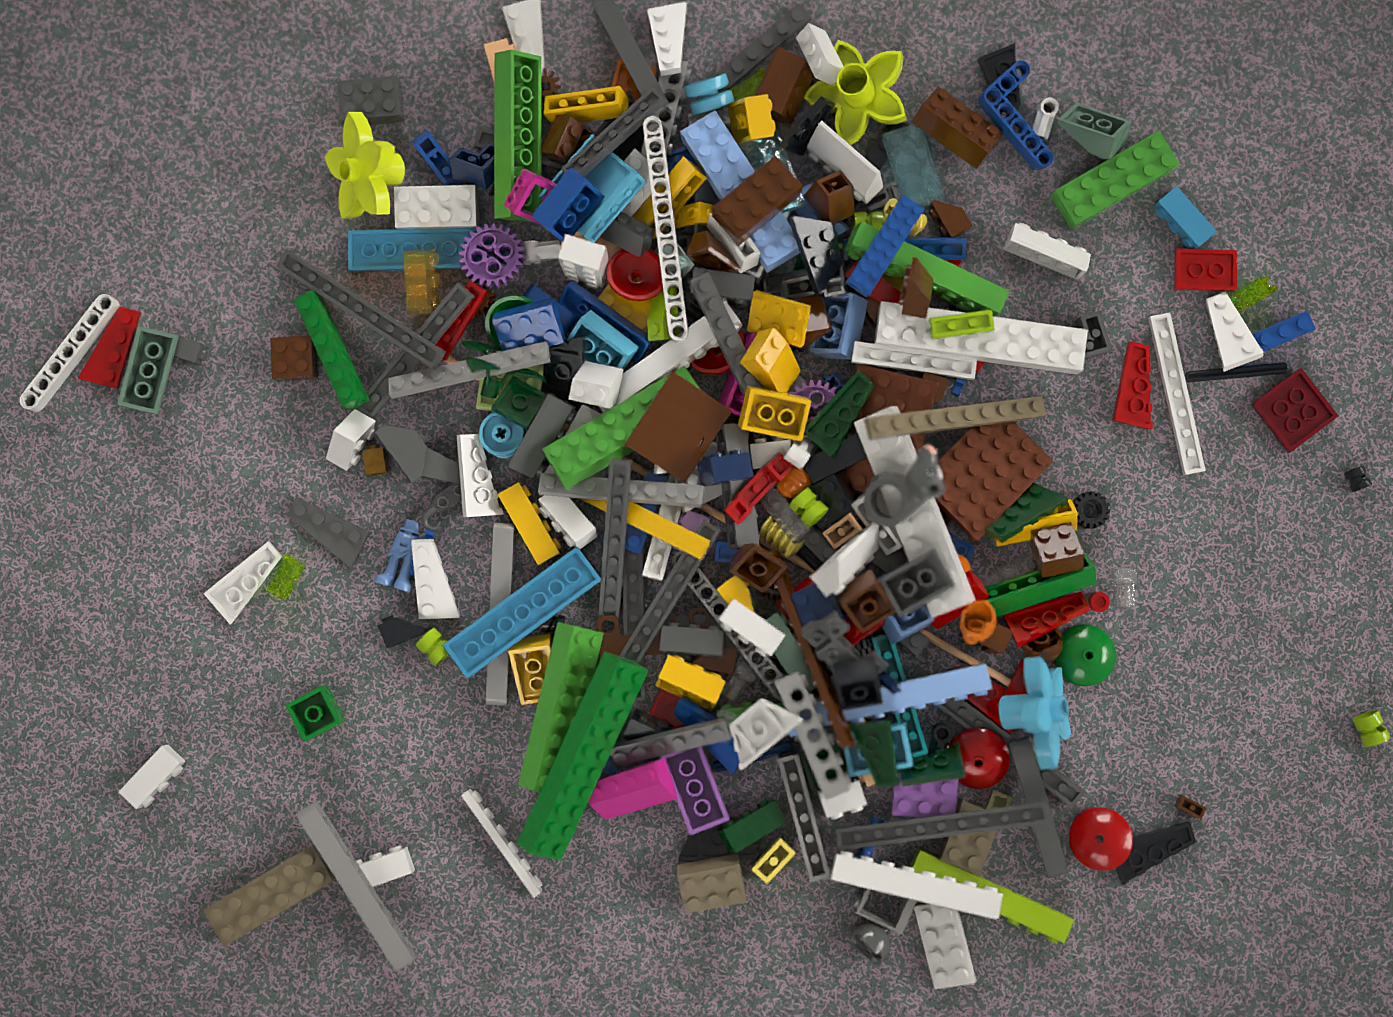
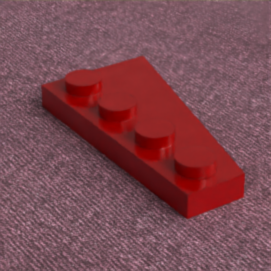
M124 307L118 308L78 379L119 389L141 312Z
M1132 341L1127 342L1112 421L1152 430L1151 383H1149L1151 366L1150 346Z
M1078 592L1005 614L1003 619L1007 628L1013 631L1011 636L1017 648L1088 612L1089 604L1083 593Z
M991 682L992 689L987 690L988 694L975 696V693L967 694L966 700L1004 729L999 716L1000 698L1004 696L1006 688ZM1004 729L1009 734L1014 731V729Z

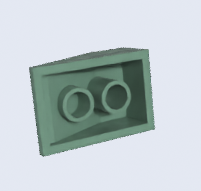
M1075 103L1057 122L1091 154L1108 160L1127 143L1131 125L1129 120L1079 103Z

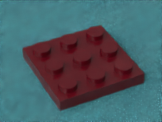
M1302 368L1297 369L1250 404L1287 453L1295 450L1339 417Z

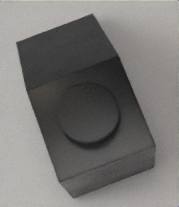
M393 615L382 619L383 623L377 625L386 648H392L428 632L425 627L400 617L394 618Z

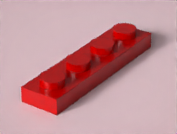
M469 281L465 288L475 297L435 344L446 351L442 358L444 361H447L488 294V291L473 281Z

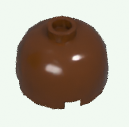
M1055 628L1022 645L1021 648L1025 657H1041L1046 664L1053 662L1062 651V634L1058 628Z

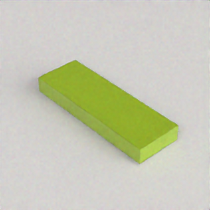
M992 310L929 318L932 340L995 331Z

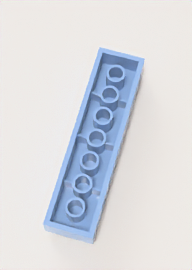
M716 111L711 112L680 131L682 142L700 170L707 177V181L720 201L755 172ZM779 212L750 237L761 253L759 261L767 273L800 253L792 228L782 212Z

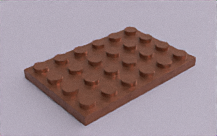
M858 364L857 371H860L875 386L854 422L891 406H898L900 413L933 409L939 383ZM854 423L850 428L848 434L851 432H854V434H858ZM926 433L909 435L916 453L923 447ZM868 458L844 470L852 489L864 493L870 486L871 479L875 477Z
M1014 421L971 427L938 461L943 472L947 490L941 497L935 498L936 503L976 542L986 532L985 528L998 520L1046 470L1053 460Z

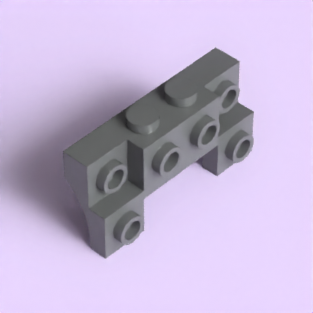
M844 263L821 293L814 294L806 269L764 277V292L789 300L808 295H819L823 292L825 297H840L846 292Z
M836 611L826 618L810 621L800 628L802 636L815 647L816 650L814 652L820 661L824 660L832 672V664L875 657L878 674L889 667L887 661L881 659L875 650L860 657L859 651L842 636L850 627L847 622L845 623L838 616Z

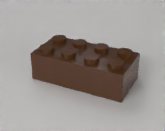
M939 86L921 105L911 121L975 169L980 166L1003 135V132L996 126L987 122L981 115L969 109L963 102L958 101Z
M775 155L713 206L712 217L735 243L740 246L799 197L802 193L803 185Z

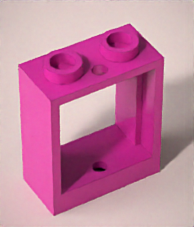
M523 168L503 205L513 214L540 224L531 217L533 213L522 209V206L535 184L549 189L544 197L545 199L557 183Z

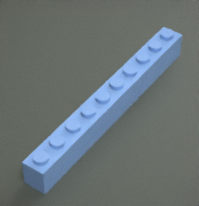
M986 663L900 681L898 683L901 684L900 688L902 690L895 695L884 686H881L883 704L843 712L847 721L851 720L852 723L864 721L863 717L872 716V719L884 717L885 712L892 711L893 714L905 712V708L912 706L916 710L925 708V704L934 702V705L946 703L948 698L954 697L955 701L966 699L967 694L975 693V696L988 694L987 690L992 689L987 665ZM816 700L817 705L814 707L817 714L821 713L826 725H830L827 720L828 712L826 707L821 704L820 700ZM803 709L799 714L803 720H809L812 717V713L808 709ZM795 728L787 733L790 734V737L798 736ZM811 729L810 731H811V732H817L818 730H817V729Z

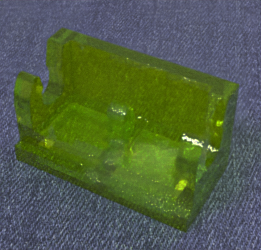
M761 67L756 73L737 86L729 89L732 91L735 101L755 96L765 74L764 67Z
M1269 276L1260 277L1229 296L1238 313L1278 290L1276 285H1269Z
M286 553L270 585L266 588V591L282 600L288 599L306 566V563Z

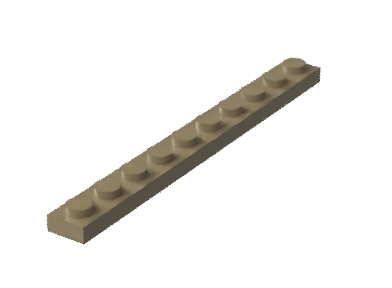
M1042 396L868 417L864 420L868 439L875 440L1042 418L1047 414Z

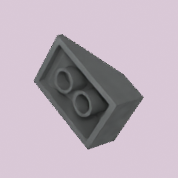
M935 548L879 580L899 617H906L956 586Z

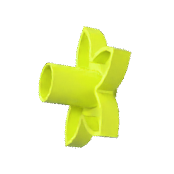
M837 40L834 49L843 67L837 75L836 82L830 85L826 82L818 81L806 92L804 100L810 106H813L821 96L833 101L836 105L831 113L836 112L835 127L837 134L850 146L863 136L867 129L869 118L886 125L907 121L905 108L900 98L894 91L888 89L900 76L903 66L902 52H881L873 56L867 63H864L861 54L855 47L849 43Z
M348 112L343 127V147H333L324 157L332 175L341 180L338 197L341 219L356 218L365 211L376 215L390 214V199L387 186H398L403 182L405 176L403 159L399 154L394 153L395 146L391 143L373 141L371 127L362 112Z

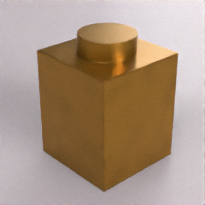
M380 445L368 446V450L362 451L367 476L371 477L390 473L386 449L380 448Z

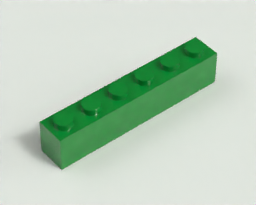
M310 290L294 299L341 406L354 410L370 401L323 297Z
M1086 553L1084 554L1082 570L1042 578L1038 569L985 587L989 597L983 601H988L994 608L996 617L1096 584L1095 566Z

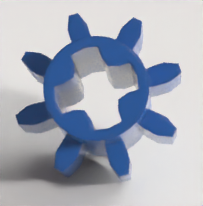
M832 372L829 377L826 374L823 375L825 382L822 381V386L832 380L833 384L837 385L834 386L837 387L835 394L839 392L838 388L842 389L844 386L840 384L842 376L837 378L835 372Z

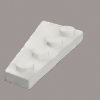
M434 539L412 540L419 619L460 618V611L456 606L454 594L451 592L447 575L444 573L441 565L442 561Z

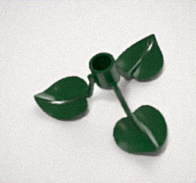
M462 341L464 347L483 351L485 355H489V352H496V348L487 343ZM466 358V364L472 373L486 370V377L484 378L480 395L487 398L496 399L499 388H503L505 381L511 374L537 378L546 384V380L542 375L528 368L507 372L501 382H499V377L490 376V370L499 371L500 366L478 358Z

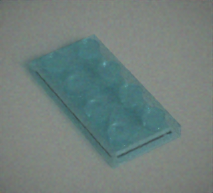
M915 124L881 135L901 196L904 194L921 207L930 205L934 200H945L946 198L924 131Z

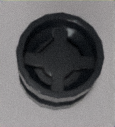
M1364 466L1344 473L1346 479L1350 480L1352 492L1372 485L1371 480L1365 475L1366 469Z
M558 615L551 617L542 624L541 632L548 633L551 631L555 633L557 623H565L566 616Z

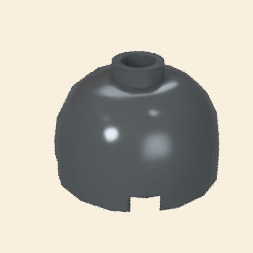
M866 922L857 926L849 934L850 940L854 937L859 945L854 944L859 951L869 960L873 958L878 960L876 962L878 965H881L890 953L891 940L887 935L889 931L880 924L877 926L874 923Z

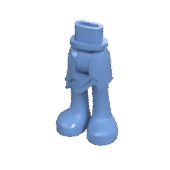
M405 519L403 527H400L401 531L397 533L387 557H390L387 568L383 574L375 576L374 582L411 592L412 584L409 581V572L413 563L411 542L412 540H420L419 536L421 533L418 531L421 523ZM404 559L400 574L395 581L399 560Z

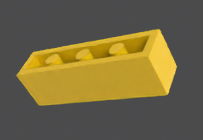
M620 86L545 96L544 116L551 124H553L556 115L571 116L580 123L618 118L628 109L629 98Z
M684 156L668 174L674 216L707 179L696 164ZM659 185L655 191L657 193H664L666 187ZM651 194L632 218L654 228L653 239H655L657 233ZM666 205L658 208L660 214H665L669 210Z
M518 482L497 494L539 566L561 554L559 549L562 547L557 538L552 539L549 531L552 529L546 520H541L539 506L536 502L532 504L529 499L531 493L526 484L522 486Z
M1069 499L1067 505L1064 507L1058 506L1052 514L1048 516L1046 514L1038 518L1037 523L1023 527L1022 532L1003 543L995 539L994 541L997 547L1030 540L1032 530L1072 523L1074 531H1077L1078 512L1072 500Z

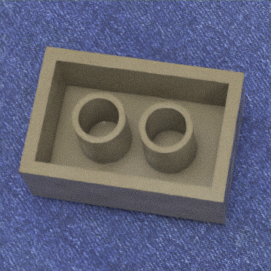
M959 799L956 807V813L985 810L962 799ZM997 830L947 836L943 840L937 857L942 861L980 876Z
M738 853L677 864V878L685 914L747 902Z

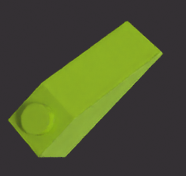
M676 287L669 288L668 294L670 296L677 295ZM664 289L652 299L647 319L648 341L671 340ZM678 307L671 309L670 314L672 316H678ZM679 327L674 329V336L679 334Z

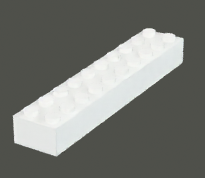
M881 301L879 305L874 344L1070 374H1079L1083 371L1087 329L993 317L994 332L932 340L929 318L963 314V312L928 308L927 317L924 319L901 314L903 306H900L898 303Z
M898 406L888 407L854 422L875 476L884 472L906 475L917 458V453L909 435L875 440L868 439L864 420L868 417L900 414ZM885 485L881 488V492L891 517H894L901 510L902 496L894 486ZM935 498L930 499L904 523L895 525L909 562L935 548L956 585L926 604L931 617H935L976 600Z

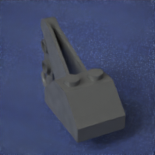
M384 425L374 434L410 483H413L421 476L453 483L434 497L430 506L421 516V523L425 529L431 531L440 530V525L436 527L430 526L428 518L433 514L449 510L462 500L459 464L427 448L425 445L427 440L420 431L417 433L413 429Z

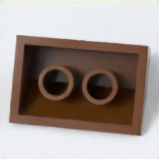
M780 47L776 48L755 96L768 94V99L772 102L771 118L774 121L793 123L814 77L807 60Z

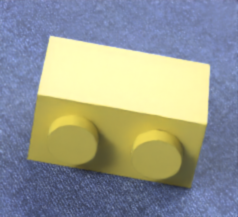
M778 836L759 859L751 865V869L768 884L794 856L795 850Z

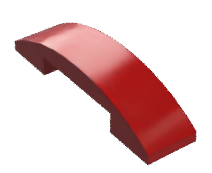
M778 452L734 495L724 509L726 514L737 525H740L753 511L752 508L776 482L781 481L791 471L793 465L784 459L781 452Z

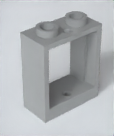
M864 888L861 895H857L854 900L855 913L902 935L917 901L905 898L893 923L863 909L871 890Z

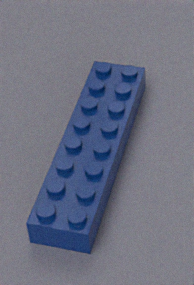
M903 194L845 283L865 297H868L925 209Z
M571 281L567 284L558 303L578 319L592 310L636 344L639 348L632 358L637 362L642 360L653 341H648V334L576 282Z

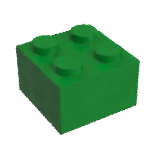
M328 685L320 686L285 705L303 742L310 741L346 722Z

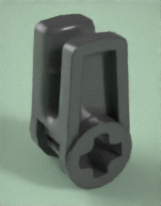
M896 181L885 184L869 201L872 203V201L884 198V200L868 206V214L870 212L883 211L886 203L892 198L899 200L901 196L897 189L898 183Z

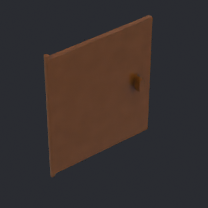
M673 369L624 444V447H630L677 479L686 483L732 411L676 374V370Z

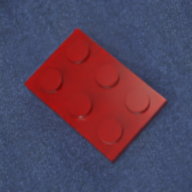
M1175 249L1174 290L1237 291V250Z

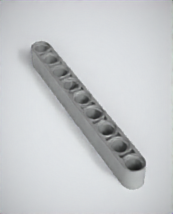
M494 523L490 610L508 598L511 592H513L514 575H512V572H514L515 557L513 551L515 552L514 531H516L514 523ZM508 650L487 664L486 705L508 706V674H510Z
M683 551L677 552L673 556L672 563L674 566ZM698 568L696 573L700 574L699 581L696 583L689 582L688 585L720 625L722 621L719 619L722 615L715 614V607L724 605L726 610L728 604L700 568ZM705 589L713 591L711 598L704 599L702 597ZM722 627L778 700L783 701L778 695L775 681L784 676L767 655L763 656L764 659L761 664H754L752 658L758 653L755 651L757 646L750 643L749 647L742 648L740 646V639L737 638L739 633L736 631L729 632ZM768 670L776 672V678L773 681H768L765 678V673Z
M314 801L297 812V818L393 968L399 971L416 959L414 950L322 807Z

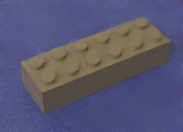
M313 844L203 911L222 945L226 946L330 884L336 878Z

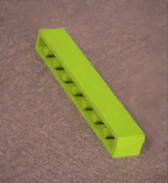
M919 848L911 862L910 867L915 869L914 873L923 874V871L935 873V878L939 879L948 876L956 878V883L964 884V881L977 883L976 888L985 889V886L997 888V893L1003 894L999 917L1000 915L1007 917V921L1016 926H1019L1021 923L1027 926L1026 930L1033 934L1043 933L1046 935L1045 939L1057 944L1058 941L1065 943L1074 919L977 874L942 861L937 856Z

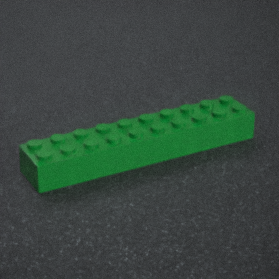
M604 652L517 841V844L531 855L562 860L648 673V669L638 663Z

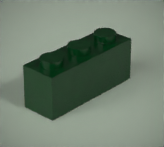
M764 799L756 804L757 808L753 811L748 809L739 814L740 818L733 821L731 819L722 824L723 829L719 830L718 834L729 854L739 852L787 822L776 800L768 801Z

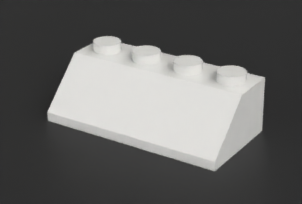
M821 121L807 145L809 158L816 164L819 162L828 175L841 170L853 185L854 198L857 201L862 200L867 204L883 188L880 171Z
M1024 223L1014 224L1003 248L1005 251L1075 280H1078L1087 272L1091 254L1087 253L1086 249L1079 246H1070L1063 239H1053L1046 232H1036Z
M873 522L854 535L810 576L826 597L833 592L836 595L842 591L845 585L855 578L854 574H858L865 568L863 564L866 565L875 558L873 554L879 549V525Z

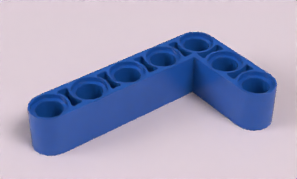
M1020 60L1010 66L980 93L978 104L1030 167L1039 171L1053 163V154L1006 98L1030 74L1029 64L1026 61ZM1015 68L1021 71V76L1016 73ZM1001 81L1006 83L1007 89L1001 86ZM987 94H989L992 97V102H989L987 100ZM1000 110L1005 112V118L1000 115ZM1013 125L1017 126L1018 133L1014 132ZM1026 140L1031 143V149L1026 146ZM1039 156L1043 157L1044 164L1040 163Z

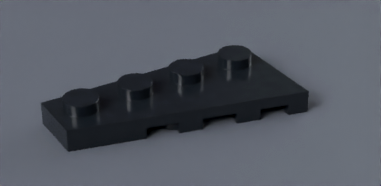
M1186 821L1134 836L1129 857L1124 863L1116 867L1120 884L1125 885L1134 877L1142 875L1151 867L1159 865L1168 857L1174 856L1196 843L1191 823Z

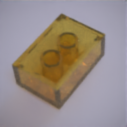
M435 248L406 250L403 254L407 314H432L441 303V296L437 294V286L440 285V276L436 274V266L439 265L438 253H435Z

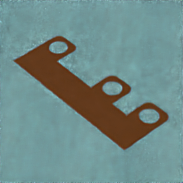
M696 607L689 610V624L700 625V629H708L711 626L710 612L706 607ZM672 611L669 617L671 618V623H675V614ZM702 611L705 613L706 620L703 624H696L694 622L693 615L695 612ZM614 615L601 616L597 619V629L599 632L604 633L599 651L600 660L604 652L619 656L632 634H619L618 618ZM609 619L614 622L615 628L612 632L606 633L602 630L601 625L604 620ZM661 629L644 656L666 654L661 653L659 650Z

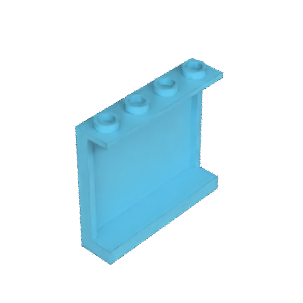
M592 134L570 160L596 137ZM613 152L584 177L605 196L578 229V232L592 243L598 239L647 182L636 170L632 169ZM560 170L552 181L558 183L564 172ZM544 188L539 195L542 200L549 189Z

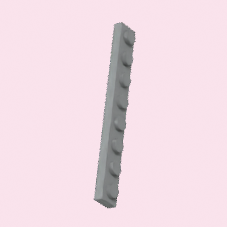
M546 341L476 357L500 366L499 371L490 370V376L550 362L549 346ZM466 360L438 366L436 369L429 368L388 378L389 395L394 399L486 377V370L472 373L466 364Z
M541 473L538 493L539 495L607 500L608 478L589 477L566 491L556 474ZM630 480L629 502L702 508L704 485Z

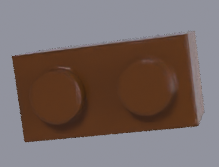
M1179 795L1174 805L1198 819H1202L1207 809L1183 795Z

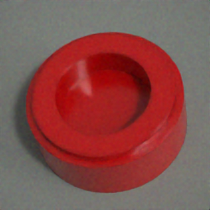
M1095 592L1090 595L1088 604L1094 612H1104L1108 609L1110 600L1105 593Z

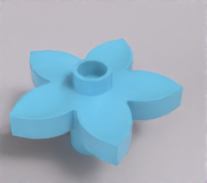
M1041 657L1024 658L1025 683L1028 694L1002 696L999 702L1000 721L1004 729L1024 728L1028 733H1034L1035 751L1040 768L1055 769L1059 762L1060 740H1066L1071 735L1068 720V703L1066 697L1063 696L1062 668H1048Z

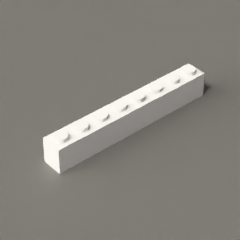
M725 301L723 303L738 332L743 325ZM702 317L688 327V337L684 342L677 343L671 339L623 373L616 405L671 374L673 369L678 370L683 366L687 369L690 365L689 363L704 357L707 353L706 351L712 347H718L719 344L706 317ZM682 331L680 334H678V335L675 336V337H682L683 334H684V331ZM599 406L603 413L611 409Z
M841 851L840 855L835 854L830 880L991 919L999 918L1003 894L997 893V888L985 886V889L976 888L977 883L964 881V884L956 883V878L948 876L939 879L935 878V873L923 871V874L914 873V868L902 866V869L894 868V863L882 861L881 864L873 863V858L861 856L860 860L852 858V853Z

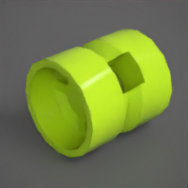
M854 212L853 228L863 221L880 229L884 223L883 212H870L869 215L866 212Z
M809 488L797 495L789 507L797 515L801 514V520L808 527H811L827 513L828 508L822 501H816L817 496Z
M435 627L428 631L415 646L423 654L428 653L429 661L434 666H437L450 654L443 646L448 641H442L443 635Z
M1379 710L1368 711L1352 718L1356 730L1361 731L1359 736L1364 747L1375 746L1391 738L1386 726H1382L1383 719Z

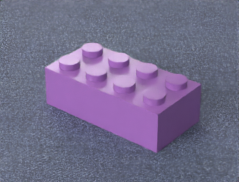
M702 746L660 756L661 759L665 758L678 796L677 802L690 835L730 820Z

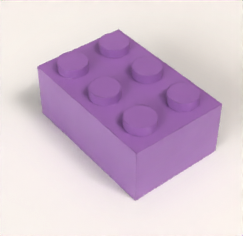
M898 772L900 784L891 788L890 814L924 818L956 813L958 779L902 786L900 772Z

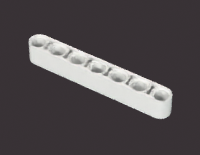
M102 294L95 299L22 393L20 404L23 408L38 412L46 406L111 322L120 307L119 302L115 298ZM111 301L110 307L105 309V304ZM98 317L97 324L93 325V319ZM85 333V339L80 341V336ZM73 349L72 356L68 358L69 350ZM58 365H60L61 369L56 374L55 369ZM48 381V387L43 390V384ZM35 397V404L31 406L30 401Z

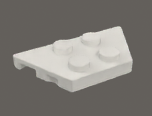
M764 699L756 702L729 725L731 735L734 738V748L739 756L740 763L738 765L740 770L746 768L803 720Z

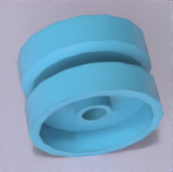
M726 73L684 87L688 98L700 96V99L690 104L693 115L714 111L735 101L731 90L718 91V89L729 84Z
M496 412L488 415L479 428V438L482 446L497 458L508 459L513 457L526 435L525 429ZM503 432H505L504 439L500 437Z

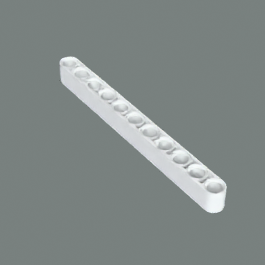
M650 116L645 119L643 129L668 329L671 339L681 343L688 337V326L664 135L660 119ZM651 124H656L659 128L655 132H650L648 127ZM655 144L661 146L658 152H652L650 148ZM655 165H662L664 169L660 173H655L653 167ZM658 185L666 187L664 193H657L655 189ZM662 205H666L669 208L665 214L658 212V208ZM665 225L672 228L671 232L666 235L660 232L661 228ZM666 246L674 248V252L671 255L663 253V249ZM669 266L677 269L676 273L672 276L665 273L666 268ZM677 287L679 293L676 296H670L668 294L669 288ZM674 307H679L682 313L674 317L670 314V311ZM681 327L684 329L682 337H675L673 335L675 328Z

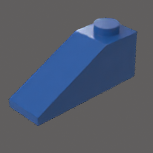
M424 130L410 141L444 186L461 185L464 183L453 178L449 157L429 131Z

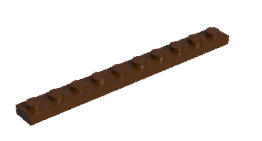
M769 552L778 559L782 560L779 552ZM785 570L773 582L774 587L780 592L782 597L780 602L788 612V622L796 632V642L804 652V662L807 667H810L812 682L818 687L820 702L826 707L828 712L827 720L836 732L835 740L842 749L854 747L856 742L844 712L841 711L838 697L825 665L815 655V647L802 636L800 628L803 626L790 596L795 591Z

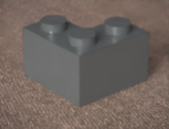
M1100 311L1080 316L1075 321L1077 328L1088 330L1084 360L1107 354L1112 350Z

